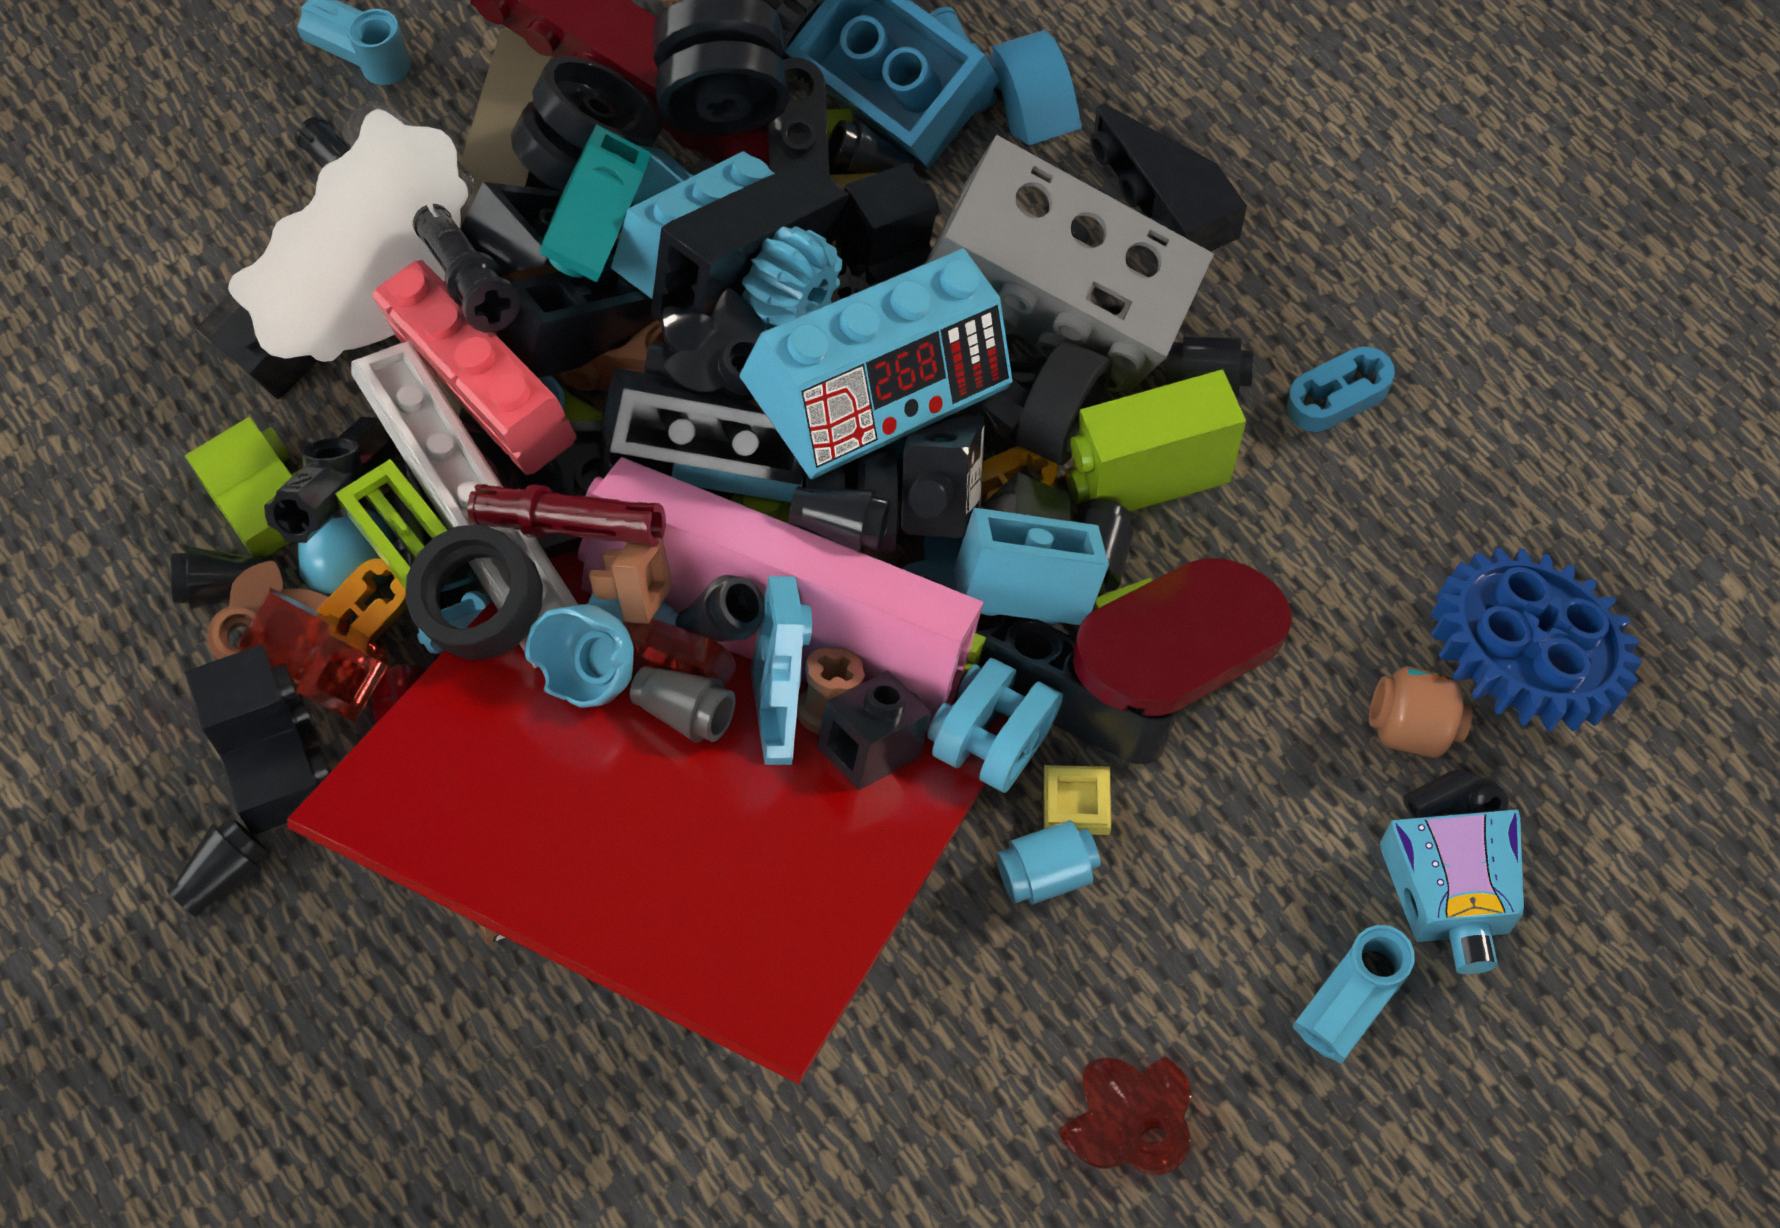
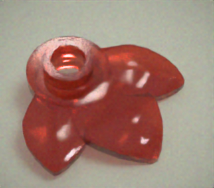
M1168 1057L1156 1060L1143 1074L1131 1064L1116 1058H1101L1088 1062L1083 1073V1088L1085 1100L1090 1110L1072 1119L1059 1129V1135L1064 1145L1082 1161L1099 1169L1117 1167L1129 1163L1138 1171L1151 1175H1163L1176 1169L1187 1157L1191 1146L1190 1131L1184 1116L1191 1102L1192 1095L1188 1078L1182 1069ZM1151 1129H1161L1167 1133L1166 1137L1156 1144H1149L1142 1140L1144 1133Z

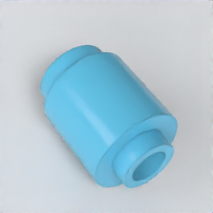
M1071 820L1009 841V849L996 853L999 873L1013 904L1028 900L1033 905L1093 883L1092 869L1101 865L1098 849L1090 831L1087 828L1078 831Z

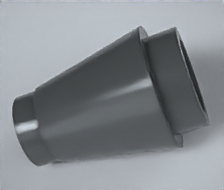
M643 666L635 675L630 688V701L633 704L641 706L642 709L695 743L703 739L711 742L719 740L726 732L735 710L736 699L734 692L724 688L722 680L718 678Z

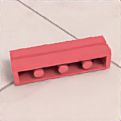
M415 260L375 289L376 291L372 297L382 314L386 317V321L395 336L402 343L406 341L411 342L434 378L440 384H443L449 394L506 454H509L511 460L525 475L534 474L574 444L573 442L577 436L569 420L565 417L566 414L557 397L493 332L484 333L475 330L467 322L462 311V305L457 304L449 296L444 281L423 260Z

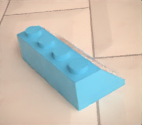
M964 248L762 332L739 375L811 480L1008 389L1013 382L1000 297Z

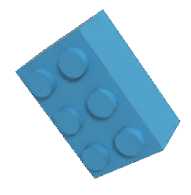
M825 0L784 51L789 58H803L814 63L824 76L827 95L846 109H851L855 116L895 146L912 154L914 160L927 170L931 168L1000 81L984 53L911 0Z

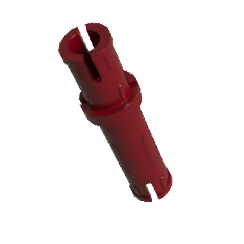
M477 484L474 487L476 491H471L467 503L468 517L473 525L482 524L487 527L521 530L523 535L530 538H543L547 534H562L606 541L631 542L632 544L655 547L659 545V539L663 538L666 528L665 510L660 503L629 502L582 495H565L552 492L550 488L544 485L533 484L529 485L526 489H511Z

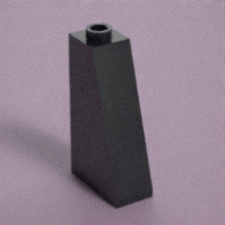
M801 161L668 222L661 228L650 315L662 323L663 310L666 306H673L711 317L718 299L727 288L733 289L740 295L743 294L746 287L742 284V281L750 272L752 267L751 259L756 258L761 252L763 241L766 239L772 240L776 231L783 226L790 229L797 226L806 232L811 230L824 237L826 243L831 244L841 234L849 193L837 186L834 181L823 176L804 161Z

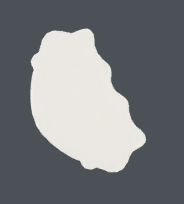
M376 109L365 116L360 135L352 148L342 157L322 168L317 180L316 193L310 204L302 211L288 215L278 221L264 254L253 265L243 268L234 274L229 282L228 290L232 297L250 313L255 335L261 348L272 356L285 359L311 355L319 361H333L343 350L367 346L394 335L386 321V317L382 314L372 295L377 287L415 260H423L445 281V272L425 243L416 235L413 229V218L416 212L425 205L428 206L434 217H438L433 211V204H439L450 212L452 219L460 228V208L468 198V190L465 182L458 177L457 151L451 138L439 129L404 125L397 118L381 109Z

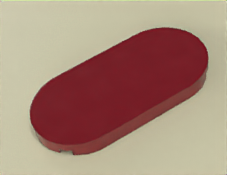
M1206 558L1195 560L1121 596L1086 616L1079 627L1073 646L1075 651L1073 657L1075 673L1083 686L1094 697L1110 707L1125 712L1129 705L1134 708L1145 709L1142 715L1146 716L1171 714L1273 658L1281 649L1292 623L1291 609L1282 591L1259 571L1242 563L1226 559Z

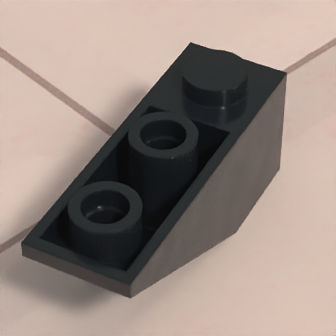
M1105 103L1097 106L1094 133L1090 136L1092 150L1097 160L1103 166L1110 164L1119 177L1121 192L1131 207L1139 206L1146 217L1210 252L1240 239L1247 205L1217 163ZM1152 236L1154 241L1164 246L1166 245L1162 240Z

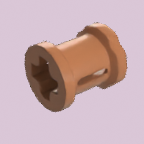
M819 648L812 652L806 660L805 671L808 687L798 698L797 717L806 729L816 734L820 733L826 701L862 684L864 681L865 673L862 660L853 652L844 648Z

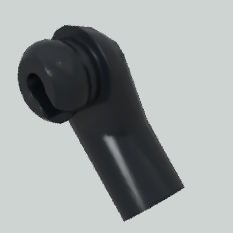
M1463 770L1449 771L1403 796L1404 806L1412 818L1435 817L1445 811L1458 815L1507 811L1509 805L1507 793L1498 784Z

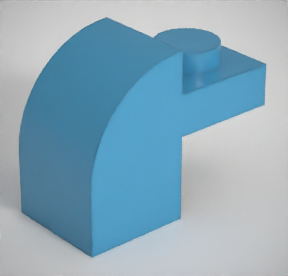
M1042 30L992 46L993 54L986 57L1000 79L995 87L1001 90L1009 130L1014 137L1028 145H1032L1082 129L1070 72L1059 46L1050 33Z

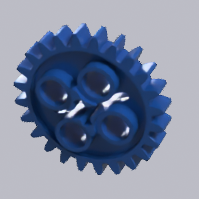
M1496 548L1490 559L1479 552L1475 553L1469 564L1460 562L1452 575L1448 576L1436 596L1438 602L1431 612V617L1439 621L1431 634L1433 638L1446 642L1439 653L1440 659L1458 661L1460 663L1452 677L1455 680L1472 678L1477 683L1472 693L1474 699L1482 698L1487 694L1495 697V713L1500 715L1511 706L1517 709L1521 725L1526 726L1533 715H1538L1547 731H1553L1561 719L1571 731H1577L1585 720L1596 726L1606 713L1613 715L1638 680L1634 673L1641 665L1642 659L1632 654V652L1639 644V639L1623 633L1631 622L1630 618L1610 613L1609 610L1616 602L1614 597L1598 598L1592 593L1597 585L1595 579L1586 580L1583 583L1574 579L1575 566L1569 564L1561 572L1553 569L1552 559L1548 554H1544L1538 564L1532 563L1528 553L1522 548L1518 550L1511 561L1501 548Z

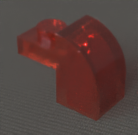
M271 587L242 634L236 648L243 651L263 644L275 666L287 663L292 677L296 679L295 692L353 722H356L388 668V656L384 650L359 630L330 613L326 617Z

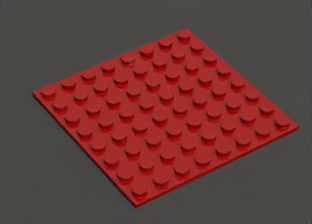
M578 550L549 558L577 604H588L592 594L581 590L584 562L578 560ZM493 601L466 628H473L490 620L498 612ZM678 634L670 651L659 646L654 647L632 641L634 649L632 678L627 687L610 703L595 707L579 708L570 704L568 700H562L544 691L546 680L539 666L534 668L525 659V652L520 644H518L514 649L492 659L466 660L444 651L287 818L288 829L800 1085L986 783L980 781L979 776L985 760L971 753L959 768H955L932 756L934 741L927 738L928 732H926L919 759L858 790L817 748L819 734L806 729L799 722L797 716L792 764L765 765L750 675L751 659L712 643L689 646L679 638ZM643 666H650L655 669L660 668L721 679L724 688L733 691L736 699L734 714L726 732L715 742L703 739L695 743L642 709L641 706L633 704L630 701V688L637 672ZM802 680L798 698L808 687V683ZM999 714L988 729V732L997 736L1009 718Z

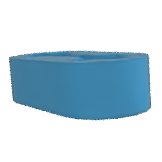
M1362 346L1352 349L1303 373L1295 379L1286 401V412L1290 420L1297 427L1306 431L1319 432L1329 429L1377 405L1385 399L1395 376L1394 365L1389 356L1374 347ZM1356 369H1359L1364 375L1373 372L1377 375L1374 384L1366 378L1350 384L1353 381ZM1306 394H1309L1315 400L1329 395L1325 408L1321 410L1316 404L1305 406L1303 403Z

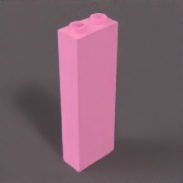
M623 457L618 460L605 478L596 477L591 483L586 496L629 502L660 503L663 506L666 515L663 542L673 586L663 601L672 606L675 611L681 612L688 608L713 580L723 575L743 577L752 581L761 591L763 598L765 597L769 576L796 577L800 604H809L812 612L811 640L809 645H803L802 681L807 682L805 665L807 658L812 652L823 647L844 648L853 652L862 660L865 673L863 683L889 671L905 688L915 693L921 699L924 706L931 712L927 732L941 705L945 702L953 705L962 683V676L968 661L967 658L973 643L983 601ZM582 539L578 550V560L584 562L581 590L590 594L593 593L589 573L591 570H605L603 553L612 549L623 550L627 542ZM758 629L752 636L743 640L711 643L752 660Z

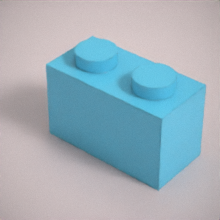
M973 508L956 560L954 573L958 592L984 602L981 614L990 616L1001 614L1038 619L1049 624L1061 622L1081 625L1086 616L1092 612L1109 563L1098 525Z

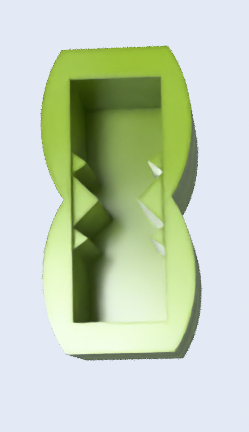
M248 417L184 455L197 478L252 557L266 558L290 543L285 542L283 536L276 529L268 526L264 505L276 495V491L300 470L291 474L283 464L291 456L272 427L261 432L252 419Z

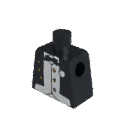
M952 414L909 434L903 452L902 534L964 538L973 508H981L985 416ZM934 438H949L954 441L934 442Z

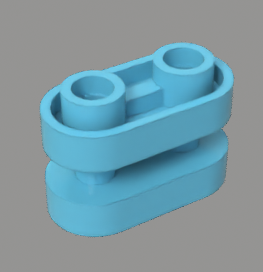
M990 658L983 667L976 664L971 666L957 693L958 700L953 706L946 702L941 705L930 724L927 738L934 741L932 756L955 768H959L971 753L985 760L979 780L1006 793L1048 734L1060 709L1063 693L1038 681L1033 685L1028 694L1023 696L1012 690L1017 674L1016 669L994 658ZM1002 714L1008 717L1009 720L996 736L988 732V729L998 715Z

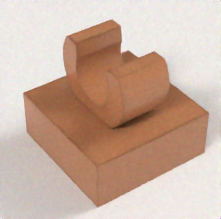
M663 538L659 539V545L655 547L627 542L623 550H607L602 555L605 570H591L589 573L594 597L603 600L619 598L624 622L649 624L673 587Z

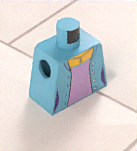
M1507 810L1391 820L1380 842V846L1415 940L1417 942L1450 939L1456 972L1459 974H1478L1496 968L1498 963L1492 936L1509 934L1522 917L1524 909L1519 811Z

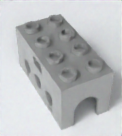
M996 135L966 181L925 264L964 248L1000 297L1005 334H1015L1036 345V350L1047 358L1056 346L1065 339L1101 354L1112 361V371L1107 390L1130 393L1167 357L1214 253ZM1034 170L1035 172L1045 176L1046 178L1050 179V182L1048 183L1045 180L1035 176L1031 173V171ZM1025 186H1033L1042 190L1049 200L1048 213L1038 218L1019 208L1016 204L1017 191ZM1079 216H1089L1097 220L1104 231L1102 244L1093 248L1074 238L1071 233L1072 221ZM1148 233L1162 240L1166 245L1164 246L1147 237ZM1133 246L1149 248L1158 260L1157 273L1152 277H1146L1129 268L1126 264V252L1129 248ZM1095 287L1122 301V309L1119 314L1114 315L1091 302V293Z

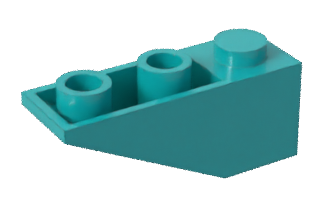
M596 124L565 186L538 253L549 258L550 263L566 275L572 277L585 276L597 282L625 220L627 210L630 208L643 179L651 152Z

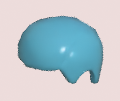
M364 509L393 545L395 543L394 536L387 523L377 513ZM348 516L332 518L307 543H298L297 546L299 576L312 591L323 595L333 594L356 568L367 560L380 558ZM375 574L372 580L378 587L386 581L388 576Z
M585 604L547 610L531 625L525 647V659L529 663L536 664L542 670L546 680L544 687L546 693L562 700H568L570 704L579 708L601 706L610 703L620 694L632 678L634 649L631 637L621 620L599 606Z

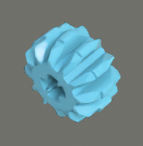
M783 226L776 231L772 240L766 239L763 241L761 252L756 258L751 259L752 267L750 272L743 278L742 284L746 289L741 296L760 316L765 329H772L831 304L833 291L840 286V280L837 276L842 269V259L837 256V249L826 243L824 237L811 230L806 232L797 226L792 229Z

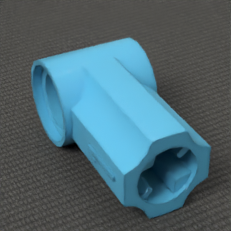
M308 0L301 7L302 14L297 29L303 41L360 66L364 77L372 83L391 85L407 76L411 69V59L398 22L389 11L369 9L362 12L338 0Z
M1375 925L1366 928L1357 936L1348 953L1294 1022L1292 1028L1299 1033L1304 1042L1324 1057L1342 1064L1391 997L1400 989L1409 976L1414 965V949L1410 940L1402 931L1391 926ZM1373 951L1385 955L1392 963L1394 975L1380 977L1370 973L1363 964L1362 953Z

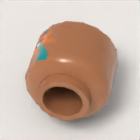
M1404 666L1396 670L1391 678L1383 676L1378 682L1371 701L1369 724L1371 727L1377 728L1378 737L1384 746L1417 756L1435 759L1443 756L1451 747L1453 741L1457 743L1464 742L1471 726L1473 709L1472 706L1464 704L1462 687L1453 677L1412 666Z

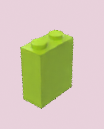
M1218 370L1080 409L1077 434L1070 438L1073 464L1072 468L1066 469L1067 485L1074 503L1078 505L1091 499H1106L1124 506L1130 512L1231 483L1246 419L1224 370Z

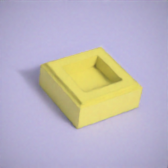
M1044 765V829L1071 820L1078 831L1087 828L1091 835H1110V767Z

